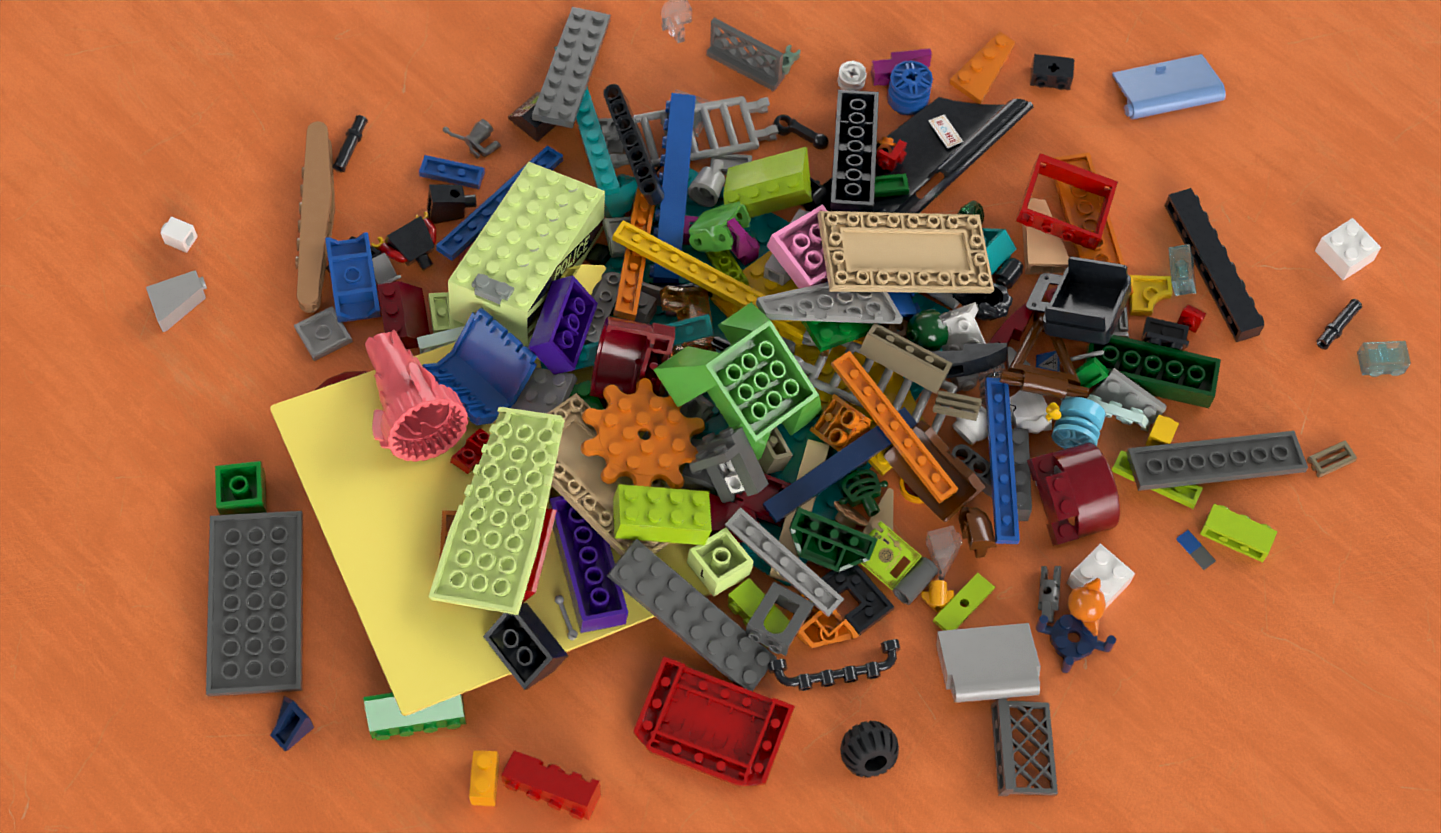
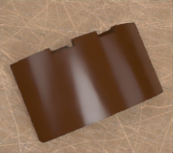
M921 420L912 430L957 486L958 491L939 504L894 445L883 453V457L913 492L943 522H947L986 487L977 475L958 457L955 458L950 451L946 452L949 447L930 425Z

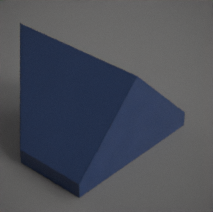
M284 696L276 726L270 736L284 751H288L308 734L314 726L308 715L293 700Z

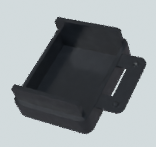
M1069 257L1068 267L1063 275L1043 273L1039 276L1026 307L1031 311L1045 313L1043 327L1045 334L1048 336L1105 345L1109 343L1132 291L1131 277L1128 275L1127 266L1123 264ZM1049 284L1058 285L1051 302H1042Z

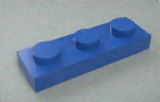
M427 155L424 156L419 169L420 177L476 189L480 188L485 174L483 167Z

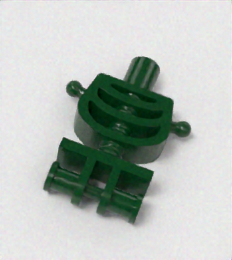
M866 461L850 472L843 480L841 494L844 498L839 499V504L844 505L848 502L851 507L862 504L867 515L872 517L880 512L874 498L880 496L881 487H887L888 482L884 480L879 483L877 474L872 470L857 471V469L867 465ZM852 482L853 484L847 489L846 486Z

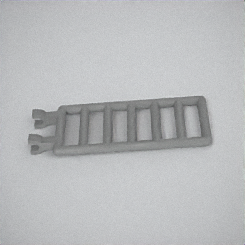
M806 330L802 343L817 347ZM851 341L841 346L847 348L845 353L850 351L854 354V352L859 353L862 345ZM832 348L820 352L815 365L804 362L803 359L794 355L806 376H809L808 379L814 388L831 395L836 394L843 400L864 408L851 390L848 393L837 388L841 378L836 371L829 384L817 379ZM866 357L862 367L867 373H869L874 361ZM885 368L877 385L883 393L893 373L892 370ZM906 378L892 404L897 411L900 410L913 382ZM946 380L940 387L950 393L956 394L957 385ZM925 388L912 414L917 423L932 394V391ZM936 414L931 427L937 434L946 415Z

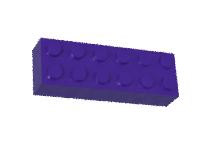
M562 496L550 498L548 509L557 510L553 532L580 633L625 625L628 609L622 588L607 577V574L615 565L610 545Z

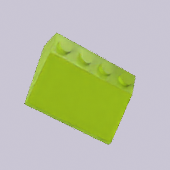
M802 147L729 167L723 191L724 205L740 202L746 207L750 218L813 202L807 148ZM741 213L736 214L738 218H743Z

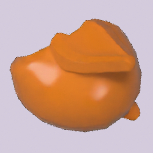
M1099 578L1086 583L1083 587L1073 589L1068 598L1070 613L1075 618L1081 620L1093 636L1098 635L1099 619L1103 616L1106 606L1105 596L1100 590L1101 580Z

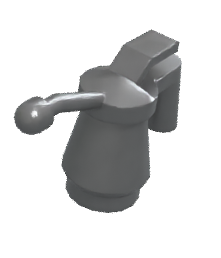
M484 119L476 122L470 134L466 137L452 133L448 127L443 128L445 134L447 133L452 137L464 140L469 146L470 153L477 159L480 157V154L486 157L501 147L497 141L492 142L485 148L479 145L490 137L493 131V127Z

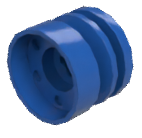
M903 61L894 67L891 72L887 95L888 103L894 111L910 116L917 114L928 105L933 82L932 73L928 67L916 61Z

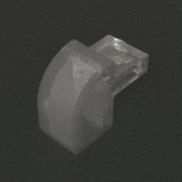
M668 0L661 10L662 31L668 29L670 36H674L677 44L684 42L685 28L683 24L692 22V8L688 0Z

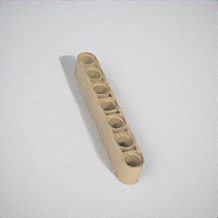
M808 439L797 480L826 461L830 448L829 444ZM816 496L800 508L812 512ZM793 511L785 518L779 542L799 559L789 530L795 511ZM771 567V578L788 582Z

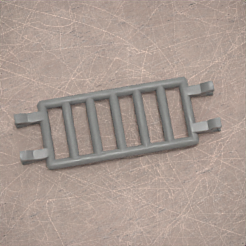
M740 96L695 104L694 113L700 112L711 149L699 151L694 133H692L690 161L755 150L759 148L758 141L776 140V134H778L776 125L755 130L750 113L756 112L767 113V106L770 105L768 97L748 103L745 97ZM740 106L750 142L738 144L728 107ZM719 108L730 142V146L720 148L718 147L708 110ZM665 110L634 115L636 122H641L654 168L661 167V158L658 157L649 121L661 119L664 129V119L669 117V113H665ZM601 126L605 141L619 137L615 126ZM609 154L614 169L630 164L626 154Z

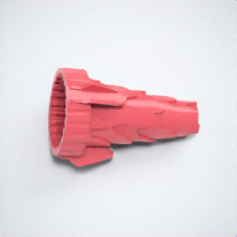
M394 329L388 333H379L374 337H369L365 345L368 356L376 371L374 376L383 410L376 409L373 412L372 430L375 440H379L382 448L390 449L394 456L405 461H425L447 452L457 444L468 425V414L457 393L450 387L442 384L439 385L435 381V377L423 368L418 358L413 356L410 349H405Z

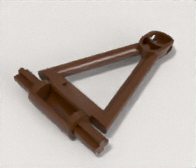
M1035 311L1032 327L1008 371H1001L999 382L1020 386V391L1065 399V396L1087 399L1089 388L1080 386L1081 383L1062 338L1050 336L1065 373L1024 365L1040 332H1044L1043 317L1045 313Z

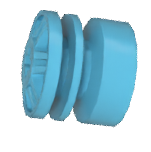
M1069 397L1062 400L1059 410L1061 418L1056 420L1051 435L1053 441L1064 449L1084 443H1093L1097 446L1100 436L1099 431L1103 426L1106 415L1105 410L1096 402L1086 398Z

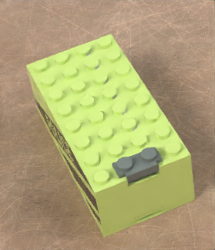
M528 161L448 280L450 318L466 324L472 312H477L480 308H483L493 317V320L496 319L508 330V333H512L523 343V346L528 348L552 281L560 279L567 268L582 265L604 230L602 222L604 219L605 191Z

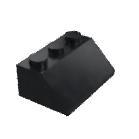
M527 603L521 604L518 615L503 613L483 636L524 690L529 689L553 673L569 656Z

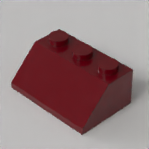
M400 281L377 284L384 332L388 333L394 329L405 349L418 348L417 337L430 335L423 289Z

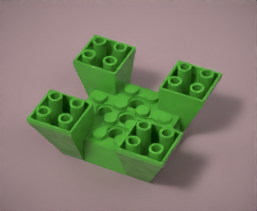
M751 302L718 325L731 344L722 352L717 353L687 346L653 370L677 407L707 391L729 424L727 428L732 427L734 430L742 427L757 460H760L772 429L782 423L791 436L819 416L823 410L819 394L775 326Z

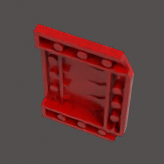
M663 656L633 734L650 753L738 787L766 785L795 705L774 697L772 699L686 667L681 662Z

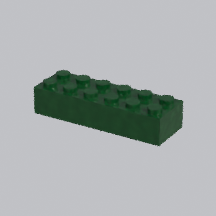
M1112 335L1109 343L1105 345L1088 343L1086 354L1103 350L1104 354L1085 358L1084 364L1096 357L1109 370V373L1115 368L1153 396L1208 409L1215 398L1221 359L1117 335Z

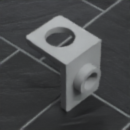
M385 253L372 258L377 284L389 283L401 278L400 274H396Z

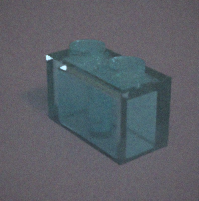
M1190 244L1168 247L1171 282L1175 296L1196 293L1194 261Z
M1406 341L1363 342L1357 352L1362 375L1376 377L1382 374H1391L1398 376L1404 374L1411 364Z

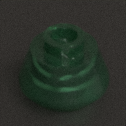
M971 201L963 205L958 211V214L980 215L981 225L983 224L984 210L977 201Z

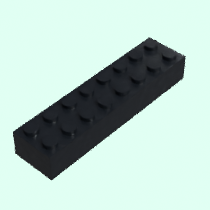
M838 90L830 211L873 212L879 92Z

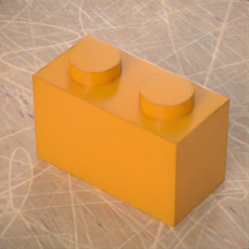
M473 750L469 793L471 805L496 806L499 771L497 751Z

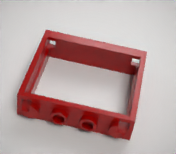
M1039 153L1033 166L1016 222L1095 251L1102 238L1118 181ZM1038 174L1104 197L1094 232L1028 209Z

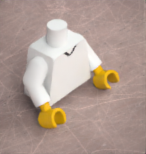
M1019 390L1016 394L1009 397L1011 424L1014 429H1028L1029 433L1038 434L1041 431L1052 430V419L1058 420L1061 418L1060 407L1054 402L1047 405L1043 395Z

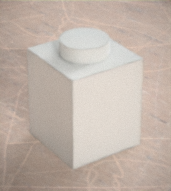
M172 216L162 226L160 232L166 245L186 253L198 237L193 225Z

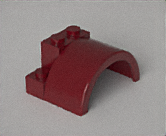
M608 316L604 321L592 372L590 396L605 399L603 391L608 385L617 386L625 394L635 393L638 370L639 380L643 378L649 379L653 384V392L659 396L661 381L653 369L664 363L671 354L675 340V327L658 323L650 325Z
M1084 443L1027 460L1032 479L1036 481L1049 523L1046 525L1053 546L1117 526L1120 518L1117 486L1106 458L1096 445ZM1057 465L1062 473L1054 475V467ZM1075 516V525H1071L1067 518Z

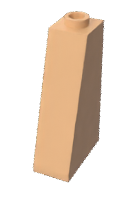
M1030 199L1028 209L1052 217L1046 200ZM1022 224L1025 274L1041 275L1043 273L1063 275L1068 267L1069 256L1062 239Z

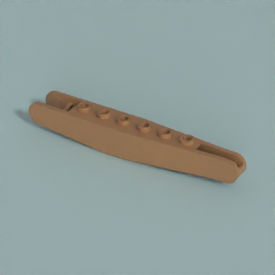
M318 121L311 123L307 128L305 164L301 170L303 184L300 186L302 202L299 203L301 220H298L300 238H297L296 242L299 256L295 257V266L298 269L297 300L300 308L307 313L315 312L321 305V294L328 259L325 238H331L335 215L332 144L328 136L326 124Z

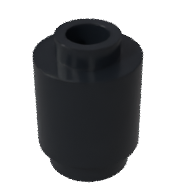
M1015 258L1006 260L994 275L995 283L1011 289L1023 273V264Z

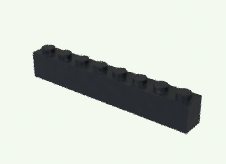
M1192 188L1169 194L1164 206L1236 343L1259 336L1264 327V319L1257 312L1252 297H1249L1245 283L1239 278L1235 264L1230 261L1225 246L1219 241L1216 229L1211 226L1207 212L1203 211L1199 197L1194 194Z

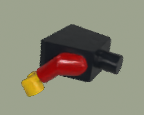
M424 212L423 218L416 215V219L387 235L386 243L382 237H378L379 244L371 243L372 247L399 263H405L409 266L417 261L424 271L433 265L428 254L434 250V245L437 242L436 227L429 219L428 212Z

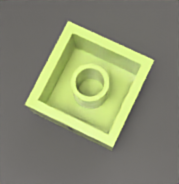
M727 528L709 537L705 545H696L691 548L687 558V564L713 596L718 595L750 575L754 562Z

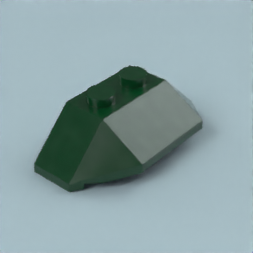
M798 506L789 526L797 556L837 572L853 567L861 562L869 561L878 540L875 537Z

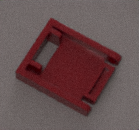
M764 473L769 484L763 490L747 496L745 491L736 494L733 503L755 511L756 518L782 527L785 518L775 523L764 509L763 503L791 485V483Z

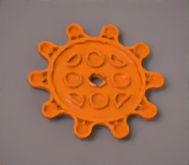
M647 378L637 382L636 391L633 394H625L615 385L605 387L603 396L607 400V408L604 410L588 408L582 413V420L584 423L595 428L596 436L581 444V452L585 456L598 455L605 459L606 466L601 472V480L606 484H613L618 478L625 476L629 477L635 486L651 487V483L654 480L661 479L670 488L681 489L684 485V478L679 468L682 464L691 463L696 459L695 455L698 451L691 444L690 439L693 435L704 431V421L699 417L687 418L683 416L680 412L682 406L677 407L670 395L664 398L655 395L653 384ZM648 432L650 438L643 440L638 436V433Z

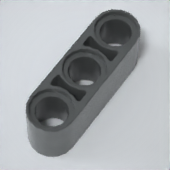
M960 444L955 446L952 450V455L955 458L956 456L965 458V460L961 461L984 484L986 488L982 491L992 497L990 462L966 445ZM974 469H979L983 473H976Z

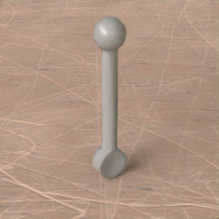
M558 595L555 597V602L559 604L568 628L567 637L570 640H574L578 634L571 626L563 604V596Z

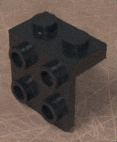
M1146 317L1141 341L1184 351L1189 346V341H1186L1189 326Z

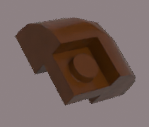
M963 507L958 518L962 538L968 539L969 548L975 551L976 558L985 557L988 548L997 547L992 523L988 515L982 510L974 507Z

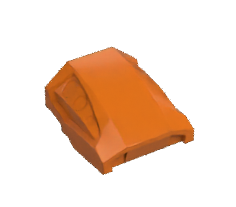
M833 394V399L815 426L811 427L810 431L839 452L870 431L871 419L836 394Z

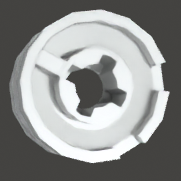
M847 61L842 64L837 80L842 90H861L865 85L866 68L863 64L856 61Z

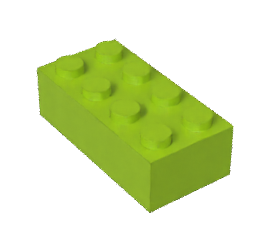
M618 484L613 497L615 539H637L695 545L706 544L712 531L709 491Z

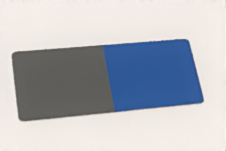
M1189 530L1176 538L1203 570L1216 562Z

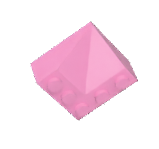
M823 204L772 234L767 244L769 250L799 289L828 281L817 217L819 211H827Z

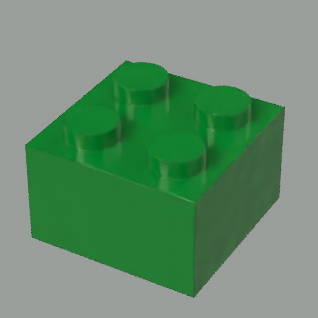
M261 461L215 466L216 508L220 515L267 513L266 479Z

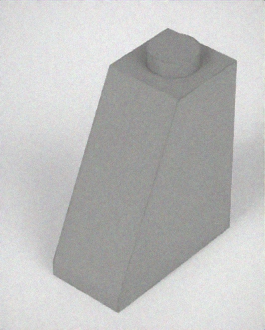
M196 270L146 287L162 332L170 329L206 299L204 290L207 289L203 277H198Z

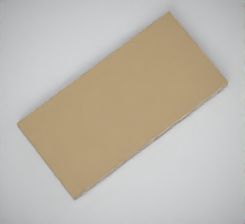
M819 211L817 214L830 292L992 293L994 291L980 215Z
M576 393L547 413L560 415L565 421L551 485L622 556L634 540L614 538L613 497L618 484H634L629 477L625 476L618 478L613 484L604 483L600 475L606 466L605 459L598 455L585 456L581 452V444L586 440L594 438L596 430L582 420L584 410L591 407ZM661 479L654 480L651 483V487L670 488ZM639 540L654 554L669 544L668 542Z

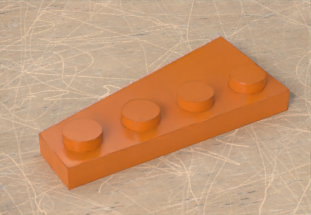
M999 31L950 79L949 84L977 104H982L1000 69L1013 50L1015 41Z

